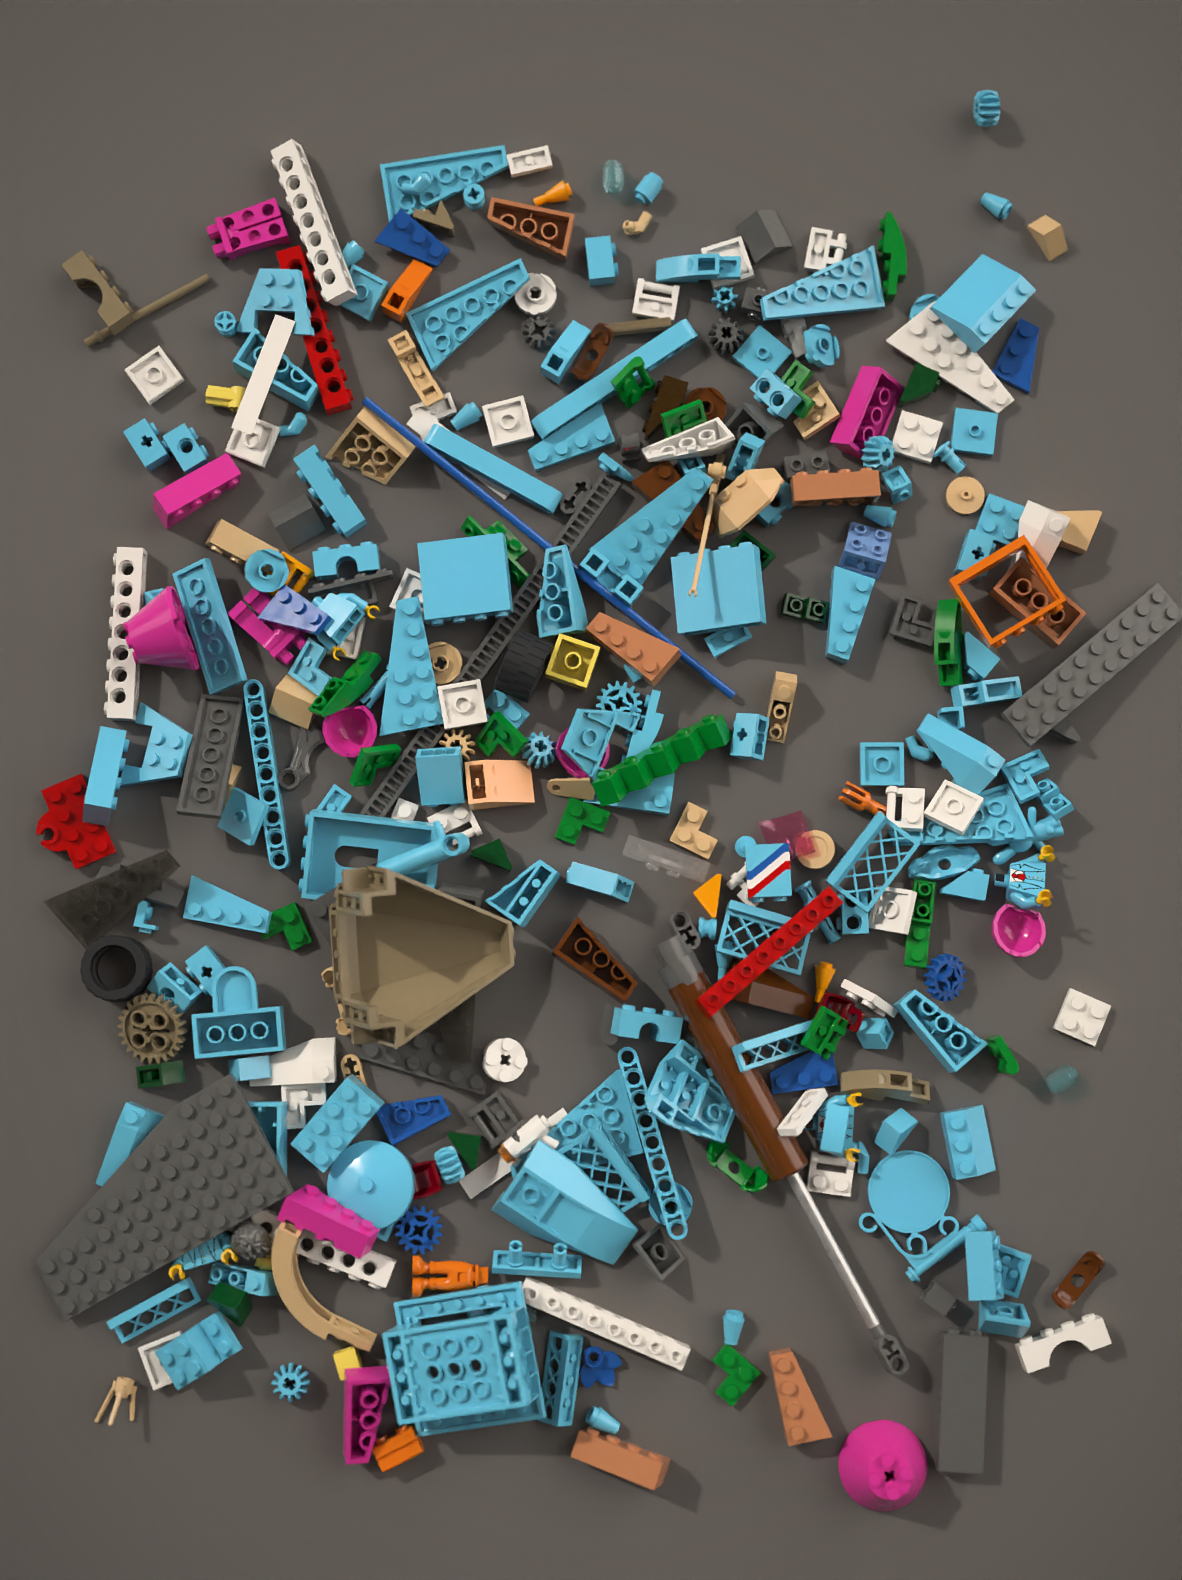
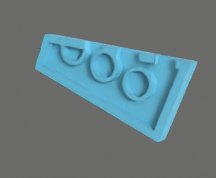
M191 876L183 918L268 934L272 915L271 911L246 901L196 876Z

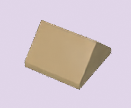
M286 674L275 688L268 713L308 730L316 715L308 709L318 696L292 676Z

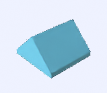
M1000 1300L979 1301L978 1331L1023 1338L1031 1324L1024 1304Z

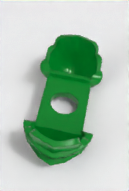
M726 1140L722 1144L715 1141L708 1143L706 1155L714 1168H718L737 1183L743 1191L757 1193L765 1189L769 1180V1175L766 1174L765 1170H761L759 1166H755L753 1169L728 1150L730 1143L726 1142ZM735 1162L739 1165L740 1171L738 1174L730 1172L728 1168L729 1163Z

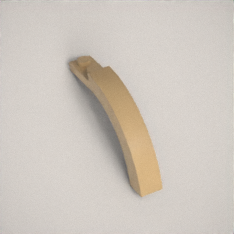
M285 1220L284 1223L281 1222L274 1237L271 1262L274 1282L288 1310L305 1328L322 1339L326 1340L330 1333L339 1340H345L356 1348L369 1352L377 1334L330 1312L310 1294L302 1280L297 1260L298 1244L302 1231L295 1229V1224Z

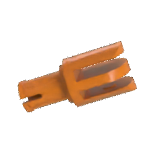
M849 781L845 784L849 789L843 788L841 792L846 797L839 796L838 798L839 801L859 812L866 810L875 815L879 811L883 813V811L887 810L886 806L871 799L869 792Z

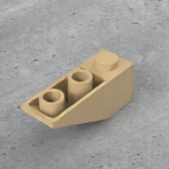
M779 671L775 673L767 717L770 719L766 740L780 743L785 741L797 687V675Z

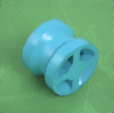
M470 184L464 189L465 205L471 210L482 208L485 203L483 188L478 184Z
M228 311L218 313L214 320L218 332L225 337L233 336L238 325L234 315Z
M699 917L697 932L700 939L709 937L711 940H715L717 918L706 920L704 917Z

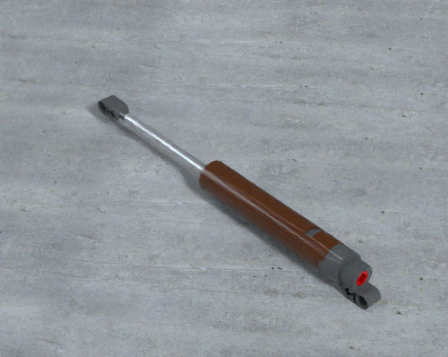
M677 911L670 915L666 921L672 938L653 948L663 967L658 970V973L680 1014L687 1023L692 1036L770 1179L773 1182H778L787 1178L873 1336V1350L883 1368L890 1374L903 1375L907 1372L909 1366L906 1356L895 1337L886 1334L798 1173L808 1164L803 1150L795 1137L779 1135L777 1128L785 1118L758 1068L740 1073L731 1047L743 1041L723 1006L708 1019L694 1003L695 1000L712 987V984L693 951L700 944V936L688 914L684 911ZM675 917H679L682 920V927H677L674 924ZM687 929V932L680 935L679 932ZM691 938L692 942L690 944H686L685 940ZM746 1052L741 1053L745 1065H750L752 1061L751 1055ZM883 1340H887V1343L885 1344L886 1348H882V1346L884 1345ZM897 1358L899 1361V1366L896 1370H894L892 1367V1362L894 1359Z

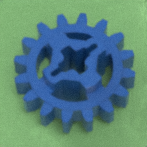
M947 953L944 955L938 954L937 959H931L932 965L926 966L929 970L928 973L924 974L927 977L924 985L929 986L926 992L932 994L931 997L944 1002L947 1000L953 1001V996H960L958 990H964L962 982H966L967 979L963 978V975L967 970L962 969L964 962H960L959 957Z
M415 1205L413 1212L408 1209L406 1211L407 1216L400 1218L402 1223L395 1225V1227L400 1229L395 1236H401L402 1239L399 1241V1245L405 1243V1251L413 1248V1254H416L417 1250L425 1254V1248L432 1251L434 1249L432 1244L438 1245L440 1243L437 1236H443V1232L438 1231L439 1228L443 1227V1223H437L440 1216L434 1217L432 1215L434 1209L427 1212L426 1206L423 1205L422 1209L418 1210L417 1205ZM415 1215H423L426 1216L428 1219L420 1220ZM409 1221L410 1231L405 1234V1225ZM428 1224L423 1230V1235L421 1233L413 1234L416 1229L415 1225L421 1227ZM434 1226V1234L432 1239H430L428 1234L429 1228ZM411 1240H420L422 1244H414Z

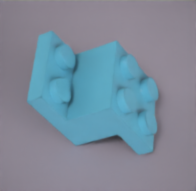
M218 1310L156 1350L155 1354L176 1389L179 1390L240 1351L242 1346L224 1316Z

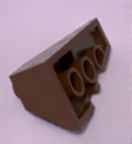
M734 958L731 970L742 960ZM767 968L731 1000L810 1019L814 997Z

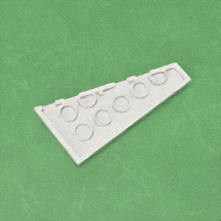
M936 301L932 302L885 340L886 344L893 346L906 357L908 356L917 363L940 372L939 378L949 382L962 393H966L993 413H999L1014 401V398L977 352L974 353L930 309Z

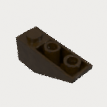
M664 375L662 381L658 380L655 393L658 395L656 401H651L648 411L652 414L649 421L645 420L642 432L645 433L644 440L648 441L663 426L662 413L682 406L689 382Z

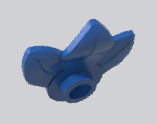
M598 1346L588 1347L584 1351V1365L580 1370L582 1383L586 1388H590L596 1380L603 1385L613 1386L615 1379L613 1368L622 1365L619 1356L612 1351H603ZM596 1353L598 1355V1359L596 1361H592L590 1359L591 1354Z

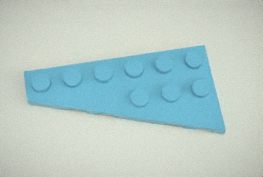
M505 145L380 164L389 222L400 208L412 217L415 209H429L439 204L440 201L443 202L464 191L468 185L478 184L508 169ZM423 172L430 176V185L422 194H402V183L413 184Z
M874 245L843 261L817 271L811 276L802 278L785 288L783 287L762 297L760 304L763 321L883 309L885 303Z
M521 258L406 313L432 372L530 280Z
M697 467L588 550L591 551L594 548L606 557L616 570L625 576L629 575L642 586L714 479Z
M418 596L397 600L380 737L444 724Z

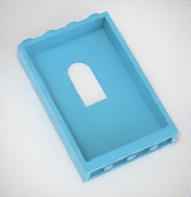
M312 809L310 814H306L305 827H308V835L304 836L303 849H306V855L301 860V870H304L303 879L300 878L298 891L302 892L301 898L317 899L335 888L338 883H342V870L354 868L344 867L336 862L335 852L341 846L379 849L378 863L437 840L434 825L429 822ZM439 863L408 874L406 877L436 889Z

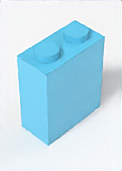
M461 746L418 749L415 759L421 806L436 807L440 804L456 806L465 803L466 785Z

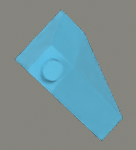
M929 713L916 730L931 752H935L939 757L942 767L944 769L947 768L954 778L953 782L977 795L995 778L1006 760L989 746Z
M132 1101L126 1102L95 1184L103 1186L165 1115Z

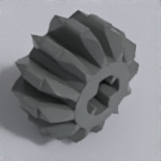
M728 317L726 322L719 318L718 324L712 323V330L708 331V335L711 337L709 344H715L713 347L714 351L721 348V354L723 355L725 350L728 349L729 353L732 354L734 348H740L739 342H743L744 336L741 335L743 328H737L738 321L732 324L731 318ZM723 333H724V335H726V333H728V334L730 335L729 338H728V336H726V339L723 338V337H722Z

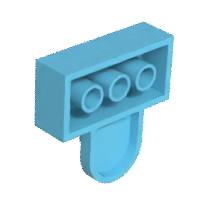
M230 966L218 972L212 982L213 1012L191 1015L195 1059L286 1050L283 1006L259 1008L257 983L252 973L247 969L239 966Z

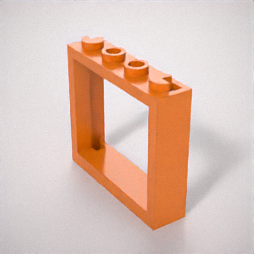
M1025 535L948 581V586L989 649L994 646L996 649L1007 643L1006 639L1012 635L1015 638L1026 631L1025 628L1027 626L1040 624L1045 620L1044 616L1052 613V615L1057 614L1064 609L1063 605L1066 602L1064 595ZM1022 551L1054 602L992 638L960 587Z

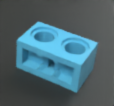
M767 368L750 387L755 393L753 397L762 405L766 403L769 406L768 412L776 418L781 416L786 419L802 401L787 384ZM770 385L769 391L765 393L766 388ZM784 398L783 404L779 406V402Z
M867 891L858 892L859 901L867 906ZM839 892L837 896L842 900L843 904L838 907L839 917H836V929L840 930V935L868 934V913L857 905L853 908L849 907L846 904L847 897ZM855 892L849 893L856 898ZM849 917L856 919L857 927L855 929L848 928L846 922Z

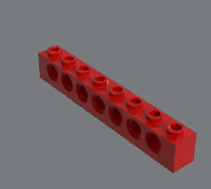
M300 245L277 251L276 255L281 269L302 268L305 287L309 288L306 292L307 307L315 308L311 313V327H321V330L315 333L314 336L302 337L327 415L352 409L350 402L354 401L351 389H346L344 384L348 379L344 368L340 369L338 365L341 357L338 349L334 350L332 346L335 338L332 329L327 330L325 324L329 320L326 310H321L319 305L323 301L320 291H315L313 286L317 282L313 270L309 271L307 264L310 263L307 251L302 252ZM320 346L328 347L324 353L317 352ZM328 365L334 367L329 373L323 371ZM333 385L340 386L339 391L335 393L329 390Z
M828 886L695 1000L696 1006L709 1019L843 904L842 900Z

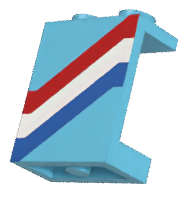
M789 843L745 845L746 899H752V903L765 902V898H773L774 902L787 901V897L792 896Z

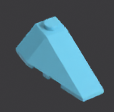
M567 545L548 548L545 551L542 572L544 576L543 587L539 593V597H541L539 610L537 609L536 615L539 638L557 637L559 633L567 636L587 632L586 609Z
M675 773L654 778L647 788L628 792L621 802L606 806L668 816ZM596 793L594 800L583 799L585 803L601 805Z

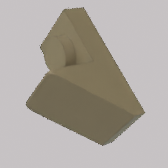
M440 201L435 215L427 209L414 210L412 217L420 225L454 237V225L442 201Z

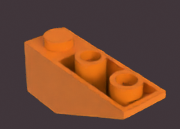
M414 259L381 304L383 313L402 323L433 268Z

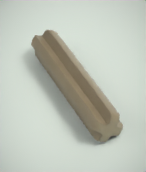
M670 317L611 323L609 327L612 329L613 336L667 330L672 327Z

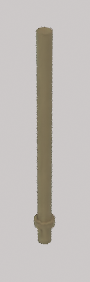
M205 274L131 315L136 322L207 284L211 280ZM108 327L101 331L96 330L93 335L84 339L87 347H90L97 342H104L103 339L113 333Z

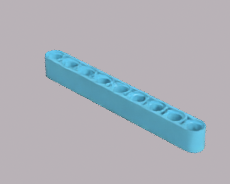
M687 319L681 320L537 415L531 421V424L542 440H544L600 402L603 403L617 394L610 381L634 357H641L643 359L644 367L648 373L691 345L699 336ZM635 371L633 373V376L636 380H638L640 376L638 372Z
M251 679L244 684L243 692L260 801L269 805L263 821L268 858L273 868L284 871L291 865V854L281 788L278 781L279 774L270 715L268 713L267 695L265 687L258 680ZM255 685L259 686V693L257 695H250V688ZM261 706L263 708L262 714L258 717L253 716L254 708ZM261 727L265 728V736L257 738L256 731ZM262 749L269 750V756L266 759H260L259 757ZM265 770L272 771L273 774L270 780H263L262 774ZM269 791H274L276 794L275 799L267 802L266 794ZM273 812L279 814V819L276 823L269 822V815ZM280 833L282 841L280 844L274 845L272 837ZM278 855L285 856V863L282 866H277L275 863Z
M624 1047L618 1053V1062L667 1232L673 1239L681 1240L687 1235V1224L656 1117L649 1112L646 1103L643 1106H637L633 1101L635 1095L643 1094L645 1096L648 1091L638 1055L633 1048ZM625 1051H629L634 1055V1060L631 1063H624L622 1061L621 1055ZM632 1072L640 1076V1081L636 1085L630 1084L627 1080L628 1075ZM643 1115H649L652 1118V1125L648 1128L642 1127L640 1124V1118ZM650 1136L656 1137L659 1141L658 1147L655 1149H649L646 1145V1140ZM655 1158H662L664 1160L665 1166L663 1170L656 1171L652 1167V1162ZM663 1179H667L671 1183V1189L668 1192H661L659 1190V1182ZM669 1201H674L677 1204V1211L673 1214H668L665 1211V1204ZM675 1223H681L684 1227L683 1233L679 1236L673 1235L671 1232V1227Z

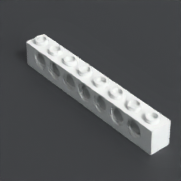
M291 139L271 150L273 156L272 163L279 172V182L287 194L286 201L294 212L293 220L300 228L301 241L308 250L307 257L315 268L314 276L322 287L321 295L326 302L338 306L357 296V292L303 148Z
M117 547V553H114L113 556L116 574L112 575V586L115 587V591L110 601L111 608H113V617L109 619L112 638L108 639V650L111 651L110 659L107 660L106 666L107 672H109V680L105 683L108 702L104 703V714L111 721H135L138 713L141 663L136 665L132 654L134 652L133 648L129 649L126 639H121L120 635L125 630L123 623L130 620L143 608L147 552L144 548ZM129 566H133L134 570L132 574L125 575V569ZM127 587H132V593L129 596H123V591ZM130 608L131 614L126 618H122L123 610ZM122 651H128V657L125 660L119 659ZM121 672H126L127 678L119 682L118 675ZM120 693H125L126 698L124 702L117 703V696Z
M265 1208L251 1216L253 1223L262 1226L263 1222L271 1223L273 1229L268 1235L272 1238L271 1243H273L281 1221L276 1220L279 1213ZM232 1227V1228H230V1229H228V1230L231 1231V1232H233L234 1227ZM305 1228L303 1229L299 1239L297 1257L300 1254L308 1257L307 1261L319 1265L321 1262L328 1265L327 1269L336 1273H340V1270L349 1273L348 1277L353 1280L360 1281L364 1279L369 1281L368 1285L376 1289L387 1287L397 1262L396 1259L371 1250L360 1259L354 1256L355 1264L349 1266L344 1262V1256L348 1253L334 1247V1242L321 1241L315 1238V1233ZM304 1238L312 1239L314 1243L313 1249H306L303 1246ZM325 1246H330L334 1249L333 1257H326L324 1255L323 1249ZM365 1263H373L376 1271L372 1274L367 1273L364 1269Z
M526 1275L522 1285L526 1304L679 1370L683 1369L691 1350L689 1345Z

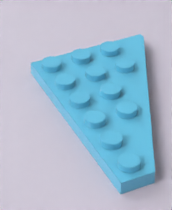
M621 1069L611 1074L550 1130L551 1132L547 1135L559 1141L555 1149L556 1151L591 1129L595 1123L601 1121L626 1157L643 1153ZM591 1136L583 1140L582 1147L595 1150L596 1142ZM568 1150L563 1154L568 1159L577 1161L579 1151ZM531 1151L523 1154L510 1166L513 1179L524 1165ZM581 1152L580 1162L592 1164L594 1154ZM596 1155L595 1165L609 1162L606 1156Z

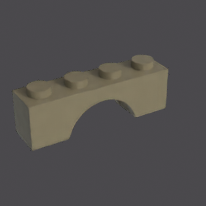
M81 250L64 262L62 267L78 289L95 288L102 292L103 299L97 313L115 336L135 322L131 315L134 311L127 302H121L119 298L122 295L117 288L108 285L110 280L104 271L98 272L95 268L98 264L91 255L87 257Z

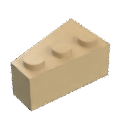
M223 519L216 522L205 543L214 552L229 556L231 561L239 565L245 564L250 555L258 550L272 549L279 552L273 546ZM269 565L261 567L263 574H267L270 570Z

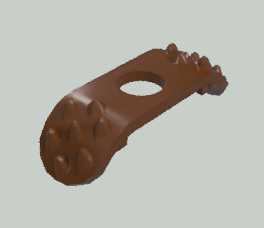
M598 323L594 326L590 339L576 364L570 370V375L577 380H590L607 352L613 338L612 329L607 324ZM591 350L598 352V358L594 361H589L586 358L587 353Z
M1087 1251L1055 1289L1052 1299L1058 1307L1069 1310L1103 1269L1105 1261L1098 1253ZM1074 1274H1081L1083 1276L1084 1284L1081 1287H1075L1071 1283V1278Z

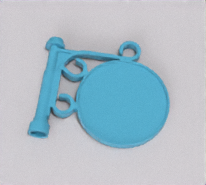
M912 1150L897 1151L892 1156L888 1155L874 1167L867 1188L869 1204L874 1214L865 1212L858 1220V1224L863 1231L873 1232L878 1226L874 1225L872 1228L867 1229L863 1226L862 1221L866 1216L874 1218L896 1249L905 1256L914 1268L912 1269L909 1266L907 1268L908 1271L905 1272L912 1283L921 1281L918 1276L965 1242V1232L986 1231L988 1229L977 1214L970 1219L971 1222L967 1227L964 1226L960 1230L959 1223L954 1217L944 1216L950 1199L948 1178L942 1167L933 1158ZM946 1220H952L955 1227L947 1235L943 1229V1223ZM939 1221L938 1228L940 1232L947 1236L927 1250L926 1239L917 1232L927 1230ZM883 1224L899 1232L911 1233L906 1241L909 1251L912 1250L911 1240L915 1237L920 1238L923 1244L922 1254L912 1255L904 1252Z

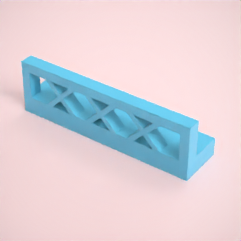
M813 1020L731 1047L740 1073L810 1050L805 1046L801 1047L795 1041L797 1035L802 1034L803 1037L805 1036ZM781 1040L789 1045L786 1053L777 1049ZM762 1046L771 1050L768 1059L760 1055ZM746 1052L753 1056L750 1065H745L741 1053Z
M189 1276L117 1315L106 1323L110 1330L115 1329L121 1343H124L198 1303L202 1299ZM187 1288L190 1289L195 1298L188 1303L179 1300L181 1291ZM165 1300L174 1302L173 1309L169 1313L159 1311L161 1303ZM177 1304H181V1305H182L181 1307H179V1308L176 1309ZM145 1311L155 1313L152 1322L149 1324L140 1322L141 1315ZM126 1321L135 1324L133 1332L127 1336L124 1335L119 1326ZM138 1325L144 1326L137 1330Z
M558 1331L549 1332L542 1395L546 1413L549 1405L553 1412L552 1418L545 1417L538 1419V1421L557 1427L572 1426L584 1335L565 1334ZM557 1337L562 1339L561 1349L559 1351L556 1347ZM555 1360L559 1365L556 1373L553 1370V1362ZM554 1383L556 1387L555 1394L553 1396L550 1392V1384Z

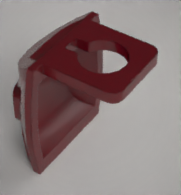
M825 992L817 1006L815 1016L822 1005L849 1021L846 1028L857 1033L865 1013L854 1007L856 1003L835 993ZM857 1014V1021L852 1025L851 1015Z
M436 1160L411 1165L415 1177L413 1200L428 1197L444 1189Z

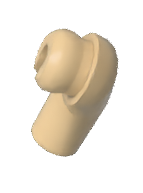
M643 211L638 221H625L623 223L624 232L628 235L643 233L652 215Z

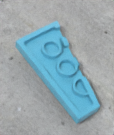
M601 402L528 450L535 472L615 444Z

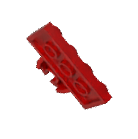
M82 773L41 790L49 811L41 816L36 828L37 836L42 835L47 829L54 831V837L49 841H41V845L52 852L61 853L67 851L75 870L117 853L106 826L82 822L84 801L88 787Z

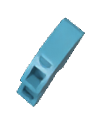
M720 253L683 255L656 260V282L741 280V256H720Z
M652 689L651 695H646L644 707L648 709L646 716L641 715L639 728L643 729L642 731L635 729L632 734L628 733L625 746L629 747L627 755H622L621 763L627 757L637 755L650 748L653 744L664 714L656 713L661 691Z

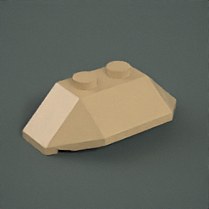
M775 468L745 470L715 497L711 522L716 527L714 532L719 538L740 531L773 501L780 486L784 483V479Z

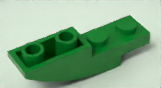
M886 211L884 219H880L879 232H882V239L878 240L877 252H881L880 260H885L884 273H887V281H883L882 292L885 294V301L893 302L896 296L897 282H904L907 260L900 228L892 213Z
M957 598L939 600L934 630V663L938 665L939 686L963 684L960 641H963L961 604Z
M364 649L341 679L333 677L327 683L324 690L313 701L308 710L311 713L325 717L351 704L373 683L370 674L378 666L382 658L378 654Z
M913 880L912 890L917 892L909 933L905 935L903 967L923 970L927 968L930 925L933 918L936 885L934 881Z

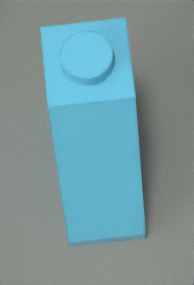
M573 861L566 875V883L627 903L635 883L619 874Z

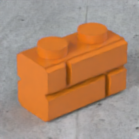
M403 1424L394 1430L395 1434L389 1437L384 1434L375 1439L376 1444L373 1445L372 1452L383 1473L424 1452V1445L420 1437H417V1431L413 1424L410 1426Z

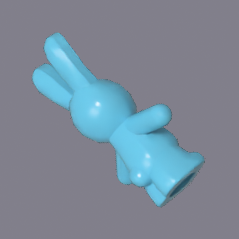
M1030 807L1028 809L1027 824L1033 834V841L989 842L988 844L992 846L1009 843V846L994 855L993 862L996 865L1004 864L1016 853L1027 851L1032 844L1041 852L1042 847L1045 846L1042 841L1064 835L1060 820L1056 821L1049 815L1036 822V808Z

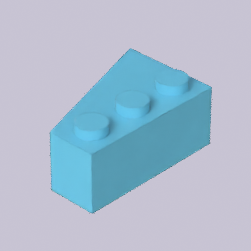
M538 860L518 875L515 880L508 885L506 884L492 897L486 899L485 902L524 929L561 875L542 860Z
M996 1231L965 1232L969 1301L999 1300L1004 1298L1001 1276L1002 1265L998 1249H1000L999 1235H996Z

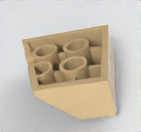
M365 406L325 458L330 460L334 458L342 462L343 466L356 468L363 475L386 485L416 446Z

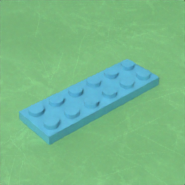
M203 558L173 573L210 695H216L247 681L248 679L210 558Z

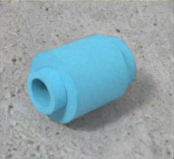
M653 172L645 175L634 190L635 200L642 205H650L662 189L663 180L661 177Z

